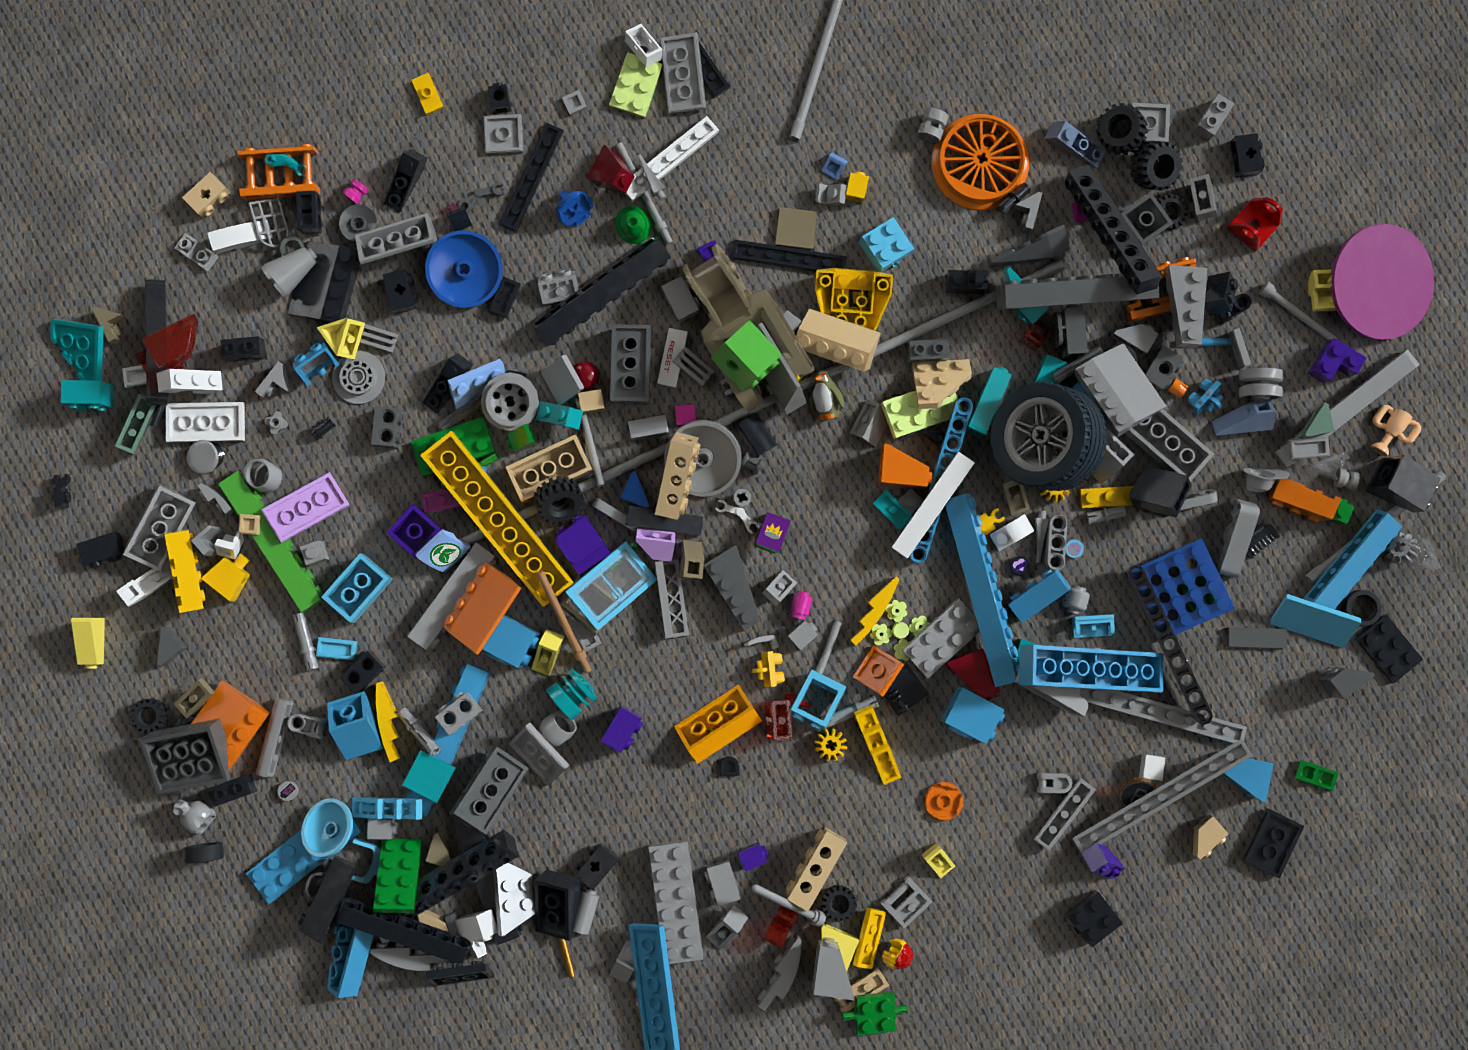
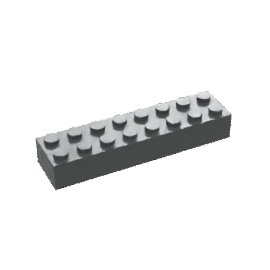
M1122 273L1114 274V277L1113 274L1096 275V279H1094V275L1079 276L1077 280H1075V276L1058 278V281H1056V278L1039 279V283H1037V279L1022 280L1020 284H1018V280L1001 282V286H996L997 310L1159 298V285L1157 289L1136 295L1134 290L1129 287L1127 279Z

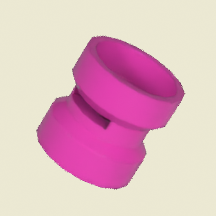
M354 178L351 181V187L346 188L342 193L355 204H359L362 195H366L369 189Z

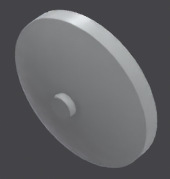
M708 420L692 421L676 430L675 433L699 437L698 444H701L699 454L696 460H694L697 464L692 478H690L693 482L688 494L701 497L713 496L731 486L740 471L742 460L740 446L734 435L721 424ZM675 433L671 436V438H670V440L668 441V444H667V446H666V449H665V455H664L665 465H666V461H667V456H668V451H669V447H670V442H671V439L673 438V436L675 435Z

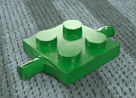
M893 991L856 995L853 1012H842V1020H854L858 1036L896 1031L895 1019L897 1014H907L908 1007L907 1005H895V994Z

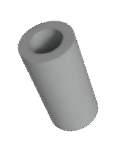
M586 888L585 891H581L573 927L574 932L585 935L589 934L599 900L596 890Z

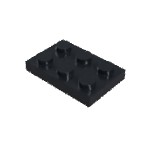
M1386 614L1355 638L1393 684L1423 660Z
M1267 808L1243 861L1280 879L1304 826Z
M483 961L471 962V965L467 966L454 964L452 968L447 969L441 966L433 967L432 971H426L427 980L434 986L493 978L492 970Z

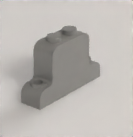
M1019 673L1015 679L1017 684H1019ZM1020 685L1073 716L1086 715L1088 703L1080 696L1081 689Z

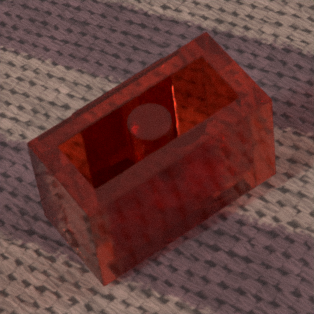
M784 698L764 700L767 739L773 741L793 739L790 700Z

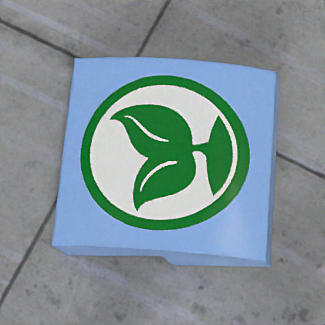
M441 530L415 555L430 567L446 573L471 549V546L468 542L457 539L454 533Z

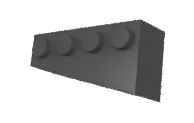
M735 545L704 564V567L740 626L745 631L758 623L760 617L737 546Z

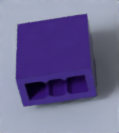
M579 515L572 519L570 526L567 528L562 526L555 531L556 535L553 537L580 576L611 554L585 515L583 517Z

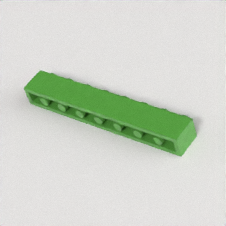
M239 471L218 483L239 517L240 514L261 516L260 534L252 535V537L300 611L307 612L323 602L322 596L324 591L313 582V574L302 565L304 561L299 553L295 554L291 548L293 547L291 540L280 543L263 515L261 509L267 507V505L264 506L261 502L262 495L256 489L254 490L247 483L244 474Z

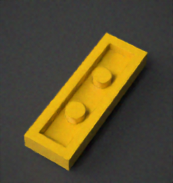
M1135 486L1080 489L1081 508L1133 506L1129 494Z
M866 908L852 965L867 969L873 968L886 916L885 911Z

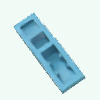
M353 797L352 817L369 819H422V799Z

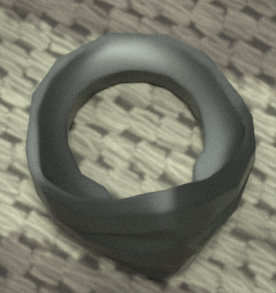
M296 236L283 238L278 243L277 256L282 257L286 255L284 252L285 244L290 240L298 242L300 248H303L302 240Z

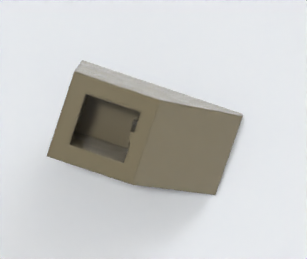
M682 540L679 578L700 580L703 576L704 566L702 542Z

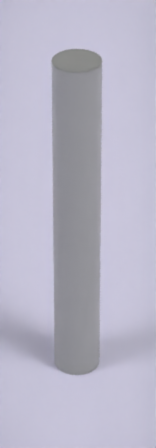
M835 621L816 668V672L823 674L841 628V622Z

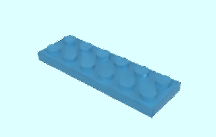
M354 819L348 842L363 831ZM300 830L249 870L246 875L268 904H271L329 857L320 858L310 854L303 845Z

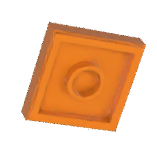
M873 645L853 675V678L883 697L904 664Z

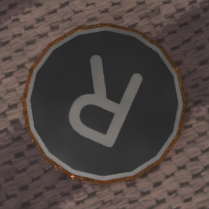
M1135 777L1131 781L1127 780L1120 786L1118 792L1120 803L1125 808L1157 789L1152 780L1144 777Z

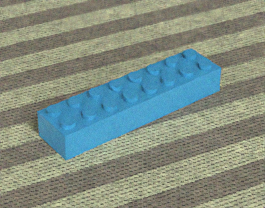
M1020 645L1019 685L1163 692L1164 653Z

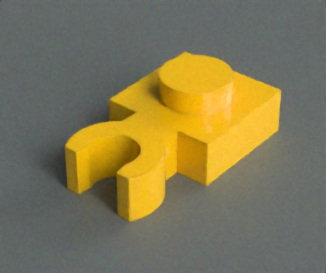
M999 508L992 510L989 517L986 513L980 515L982 534L987 535L996 529L993 523L1004 521L1005 517L995 518V513L999 511Z

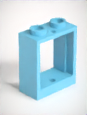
M811 670L791 708L790 714L793 715L792 718L801 723L803 721L809 723L810 727L816 731H825L845 693L846 686ZM811 683L836 695L824 721L798 708Z

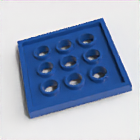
M1202 538L1140 565L1145 570L1149 581L1155 574L1161 576L1162 581L1159 585H1151L1158 600L1159 594L1162 592H1167L1170 595L1168 602H1160L1166 616L1167 612L1171 609H1175L1178 612L1177 619H1168L1175 635L1235 609ZM1194 558L1197 560L1198 564L1195 569L1187 568L1186 562L1188 559ZM1176 566L1179 568L1180 572L1177 577L1169 576L1168 570L1170 567ZM1139 568L1132 569L1131 574L1133 578L1138 579L1141 576ZM1198 576H1204L1206 579V583L1202 587L1195 585V578ZM1180 584H1185L1188 587V591L1184 595L1177 593V586ZM1142 586L1139 589L1142 596L1149 594L1148 586ZM1207 593H1211L1214 596V601L1211 604H1205L1203 601V597ZM1189 601H1193L1196 604V609L1193 612L1185 610V604ZM1154 603L1147 607L1150 614H1155L1158 610V606ZM1159 621L1156 624L1158 631L1161 632L1166 629L1164 621Z

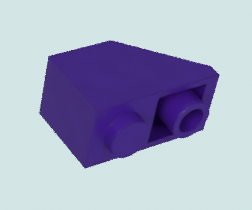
M1095 843L1082 852L1083 857L1094 874L1114 879L1125 869L1124 865L1105 845Z

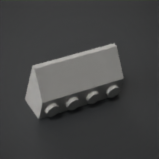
M425 213L355 235L360 264H366L435 243L437 237L429 214Z
M158 484L123 550V555L160 571L168 557L164 533L182 530L196 502Z

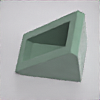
M1325 402L1318 405L1299 436L1301 439L1335 431L1329 404Z

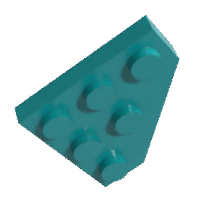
M51 319L50 338L63 351L61 354L70 366L73 365L78 372V378L80 380L102 381L104 326Z

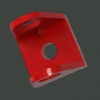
M1252 198L1226 228L1256 252L1281 224L1283 209L1271 198ZM1268 203L1271 204L1272 206H1274V207L1276 208V210H1274L1273 208H1271V207L1268 205ZM1253 220L1258 223L1257 230L1249 225L1250 221Z

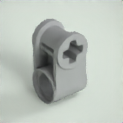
M298 713L288 719L287 725L291 731L323 739V729L328 720ZM296 717L302 720L300 728L294 725Z

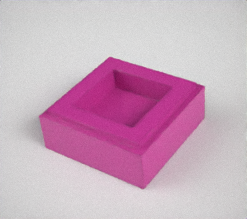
M694 404L675 406L677 426L696 421Z

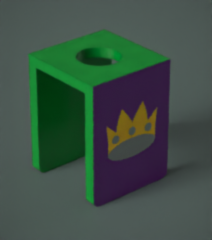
M767 512L756 545L779 553L791 520Z

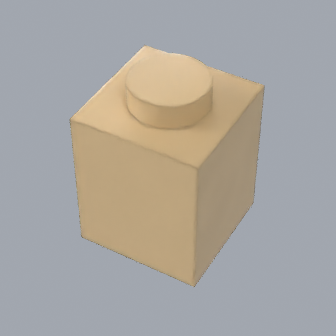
M601 389L578 393L579 398H576L578 410L581 409L583 413L605 410Z

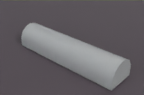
M275 698L255 772L256 775L262 777L274 776L293 701Z
M1080 778L1033 840L1050 851L1096 789Z

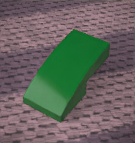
M1300 760L1295 778L1333 791L1339 772Z

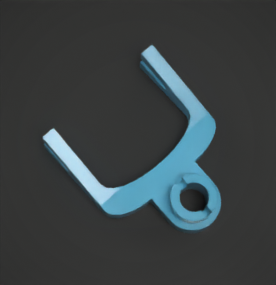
M355 837L352 843L370 848L374 854L369 871L364 876L354 874L351 879L366 884L372 879L373 875L378 876L381 847Z

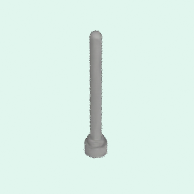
M1267 282L1258 294L1262 297L1271 298L1326 340L1337 339L1336 336L1279 295L1274 288L1275 286L1270 282Z
M755 884L752 886L754 893L807 917L809 922L816 927H821L826 920L825 913L820 910H809L807 912L786 898Z

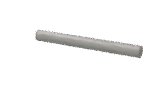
M583 413L581 426L597 487H602L605 485L587 415Z

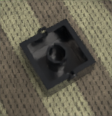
M1096 890L1065 913L1073 924V929L1077 934L1080 933L1090 947H1094L1123 924Z

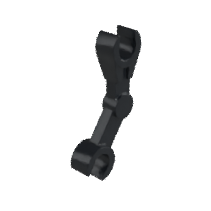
M924 428L904 435V437L897 440L903 441L908 436L922 434L927 436L933 443L940 444L943 441L938 440L936 435L944 436L945 433L940 430Z

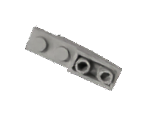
M799 935L795 938H790L785 946L787 947L785 953H780L774 961L776 964L775 970L779 974L775 973L769 981L771 985L768 990H763L757 998L759 1000L758 1007L764 1011L776 995L783 1000L794 981L801 955V937Z
M378 942L376 946L370 949V953L378 959L407 970L430 971L432 963L450 962L419 950H415L413 953V948L398 943L388 945V942Z

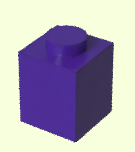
M759 842L738 851L745 872L767 863L766 857L769 856L765 845L761 846Z

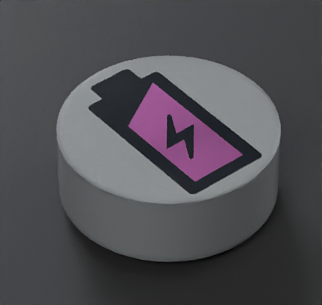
M292 781L283 782L278 787V796L284 801L295 799L299 792L298 786Z

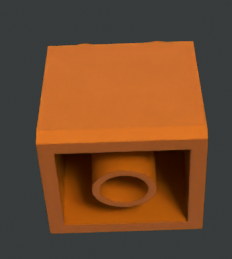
M884 444L881 447L878 486L925 489L931 484L932 472H929L927 465L889 444Z

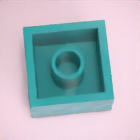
M61 380V404L67 405L68 409H75V411L87 412V409L106 412V408L113 409L114 386L99 380Z

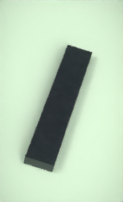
M546 122L499 223L500 226L513 232H518L564 133L563 129Z
M734 239L732 259L814 272L819 269H845L847 256Z

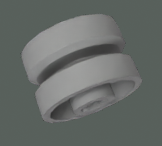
M1249 368L1239 371V381L1243 384H1248L1239 388V399L1263 401L1283 398V388L1276 385L1283 381V370L1276 368Z

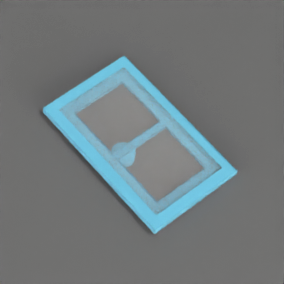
M625 541L565 591V593L598 631L651 586L657 578Z

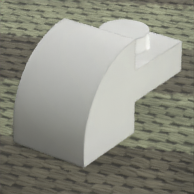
M1024 514L991 533L990 537L997 549L1001 551L1029 535L1034 529Z

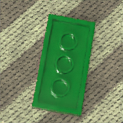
M480 417L411 441L422 477L426 478L435 473L420 455L450 431L455 433L476 460L496 453L485 418Z
M382 839L373 906L374 912L414 913L422 839Z

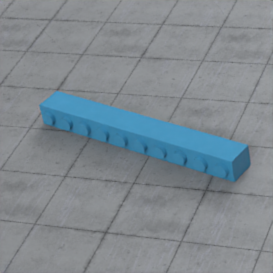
M962 494L950 498L945 506L995 687L1015 682L1019 673V665L1016 658L1018 657V651L1013 646L1011 640L1013 634L1006 622L1008 616L1001 604V591L996 586L997 576L991 568L992 558L986 550L987 540L981 532L980 526H982L980 516L976 514V500L971 494Z

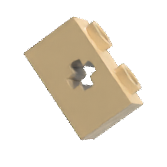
M209 172L182 198L198 215L204 218L214 212L215 206L225 202L228 199V194L231 192L215 175Z

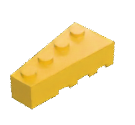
M188 529L164 533L179 613L204 609L202 601H206L204 590H200L199 582H202L201 573L196 571L195 566L196 563H199L197 552L192 550V545L194 544L191 541L194 538L193 533H189Z

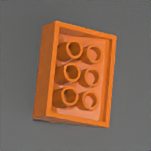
M485 561L478 568L474 580L467 585L466 592L462 598L457 600L453 612L446 617L443 627L474 653L479 654L521 590V587L504 572Z
M222 680L215 689V693L208 699L191 724L220 718L226 735L230 772L271 711Z

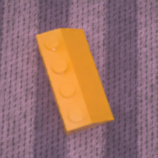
M738 684L674 727L688 752L698 764L761 723L762 720Z

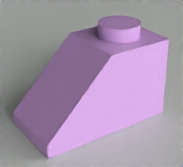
M637 527L636 542L653 560L672 562L675 532Z

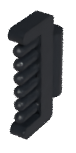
M1260 523L1255 527L1249 550L1246 554L1248 559H1252L1253 556H1256V552L1259 553L1260 550L1267 547V543L1271 544V541H1275V538H1280V535L1271 524L1264 527Z

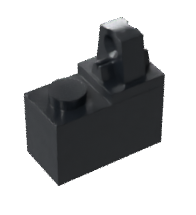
M948 270L946 274V293L984 294L987 290L988 270Z

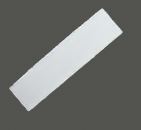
M169 557L165 560L160 571L152 568L135 581H130L116 591L128 607L146 598L172 580Z

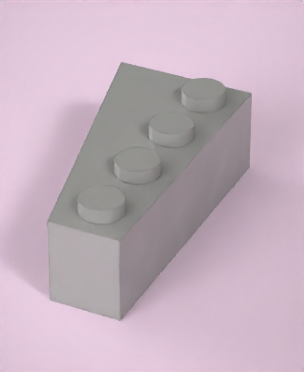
M1168 265L1163 269L1166 277V289L1170 300L1169 306L1170 312H1172L1176 347L1197 348L1202 345L1207 268Z

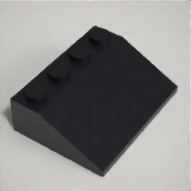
M307 241L305 248H311L316 254V264L294 288L288 314L327 324L345 319L360 265L358 250L340 245Z

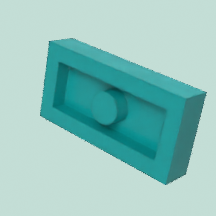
M887 490L872 503L899 531L913 517Z

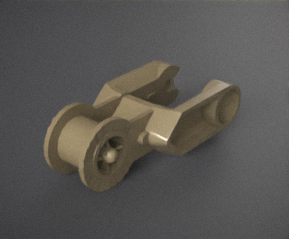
M715 244L712 246L714 256L694 269L688 263L682 266L693 291L699 296V299L710 312L708 316L711 321L703 328L701 333L712 356L750 320L756 327L761 322L767 327L795 376H806L814 371L811 360L779 306L767 290L752 294L749 289H745L744 282L736 271L735 264L729 260V257L719 245ZM721 370L735 396L748 412L764 401L757 386L753 389L748 387L742 392Z

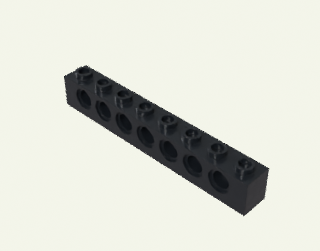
M1085 165L1068 170L1065 179L1066 189L1073 195L1074 201L1080 206L1083 215L1091 223L1092 229L1100 237L1101 243L1109 251L1110 257L1118 265L1119 271L1127 279L1129 287L1134 290L1136 295L1157 289L1162 275L1091 167Z
M503 829L421 877L417 882L414 913L395 914L413 919L415 916L519 857L515 838Z

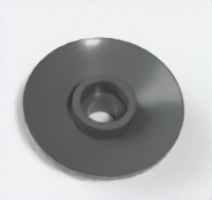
M360 204L346 208L339 220L342 234L353 242H356L355 235L376 229L378 225L375 213L369 207ZM358 222H363L361 228H357Z

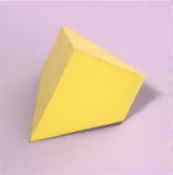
M345 318L317 327L335 355L355 360L365 326L364 322Z

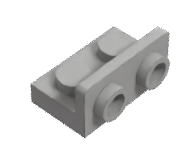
M565 269L560 271V274L552 275V273H546L538 278V287L542 303L548 304L563 301L578 291L575 271Z

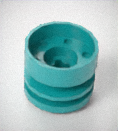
M571 668L568 673L572 680L564 674L562 678L566 684L565 686L556 681L546 691L564 714L573 720L582 713V709L579 706L580 702L589 707L590 703L586 697L588 696L593 702L598 698L590 683Z

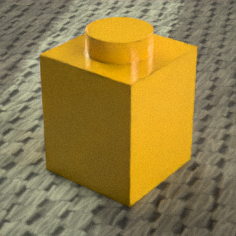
M858 171L850 173L845 199L863 203L869 176H865V173Z

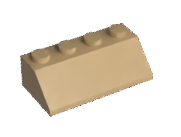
M809 309L798 329L796 337L806 352L865 372L870 369L881 333Z

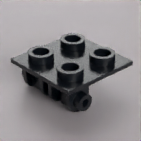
M905 663L885 693L884 698L896 715L900 716L909 711V708L921 701L929 693L909 665Z

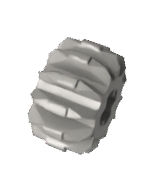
M1400 532L1398 538L1397 536L1393 538V541L1389 543L1390 546L1386 547L1385 551L1389 552L1386 557L1392 559L1394 564L1400 562L1401 565H1405L1406 560L1412 563L1411 557H1418L1414 551L1420 550V547L1416 545L1417 539H1412V535L1409 533L1405 536L1403 532Z

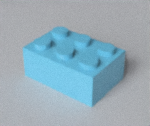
M360 553L323 594L322 598L350 623H355L391 583L393 578L369 557Z

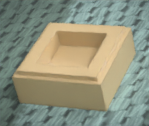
M240 514L238 533L259 535L261 516Z

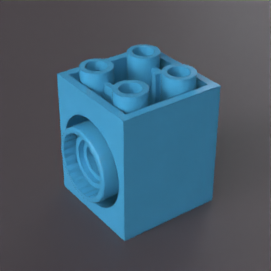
M504 614L482 650L485 651L487 656L502 664H511L517 668H522L529 664L532 655H530L532 649L538 647L541 640L539 638L540 633Z
M957 687L940 721L948 724L949 730L970 741L974 738L987 744L988 741L992 742L996 734L994 729L997 724L1000 725L1005 714H1003V708L962 687Z

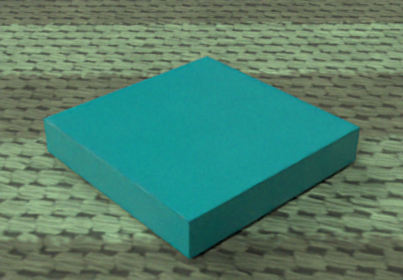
M420 750L402 785L438 803L456 767Z

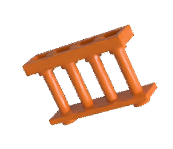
M301 144L300 147L262 150L244 148L243 151H237L238 156L242 160H246L247 186L239 189L240 197L245 201L296 197V191L315 190L320 195V188L316 183L312 182L310 156L318 155V151L311 144ZM286 154L291 158L292 156H303V165L308 167V169L303 168L304 175H306L304 182L295 185L293 183L292 170L284 166L285 183L283 186H276L274 184L273 167L265 162L266 184L264 187L255 186L254 159L267 158L266 155Z

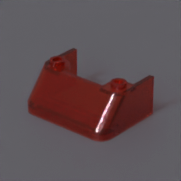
M195 314L142 339L158 367L167 364V370L185 368L184 364L192 357L191 354L195 346L199 322ZM146 349L136 353L135 357L146 373Z

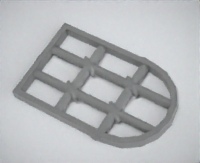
M279 198L249 202L256 234L260 242L267 247L277 248L278 245H272L270 233L277 232L279 242L282 240L281 231H286V237L289 236L288 226ZM271 202H278L279 213H274ZM262 203L269 204L270 214H263ZM258 204L260 216L255 217L252 205ZM276 216H282L285 228H278ZM266 218H273L274 230H268ZM257 219H262L265 229L262 232H259ZM266 234L269 244L260 235Z

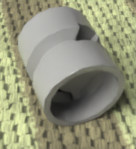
M926 108L922 119L924 122L920 124L917 135L924 140L939 143L944 132L942 128L946 126L949 115L936 108Z

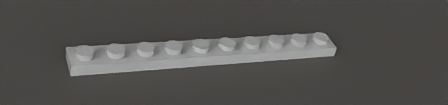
M1080 690V696L1088 703L1235 743L1240 739L1244 741L1246 726L1214 717L1210 723L1202 725L1195 720L1189 710L1116 690ZM1198 713V719L1204 720L1207 718V715Z
M1240 739L1072 839L1082 854V852L1095 843L1103 844L1249 759L1253 754L1243 739Z

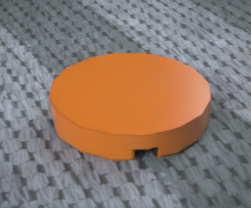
M938 782L927 790L924 804L932 817L948 821L961 812L963 796L955 785L949 782Z

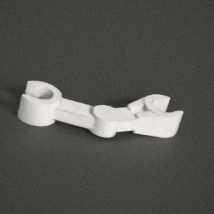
M718 500L719 503L725 505V508L723 510L715 508L717 512L723 513L726 511L740 516L750 534H753L749 529L751 524H755L759 529L758 523L748 517L743 508L727 505L724 500Z

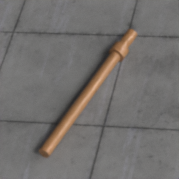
M544 571L536 572L573 648V655L576 661H579L584 673L590 672L591 668L586 659L587 655L584 649H581Z

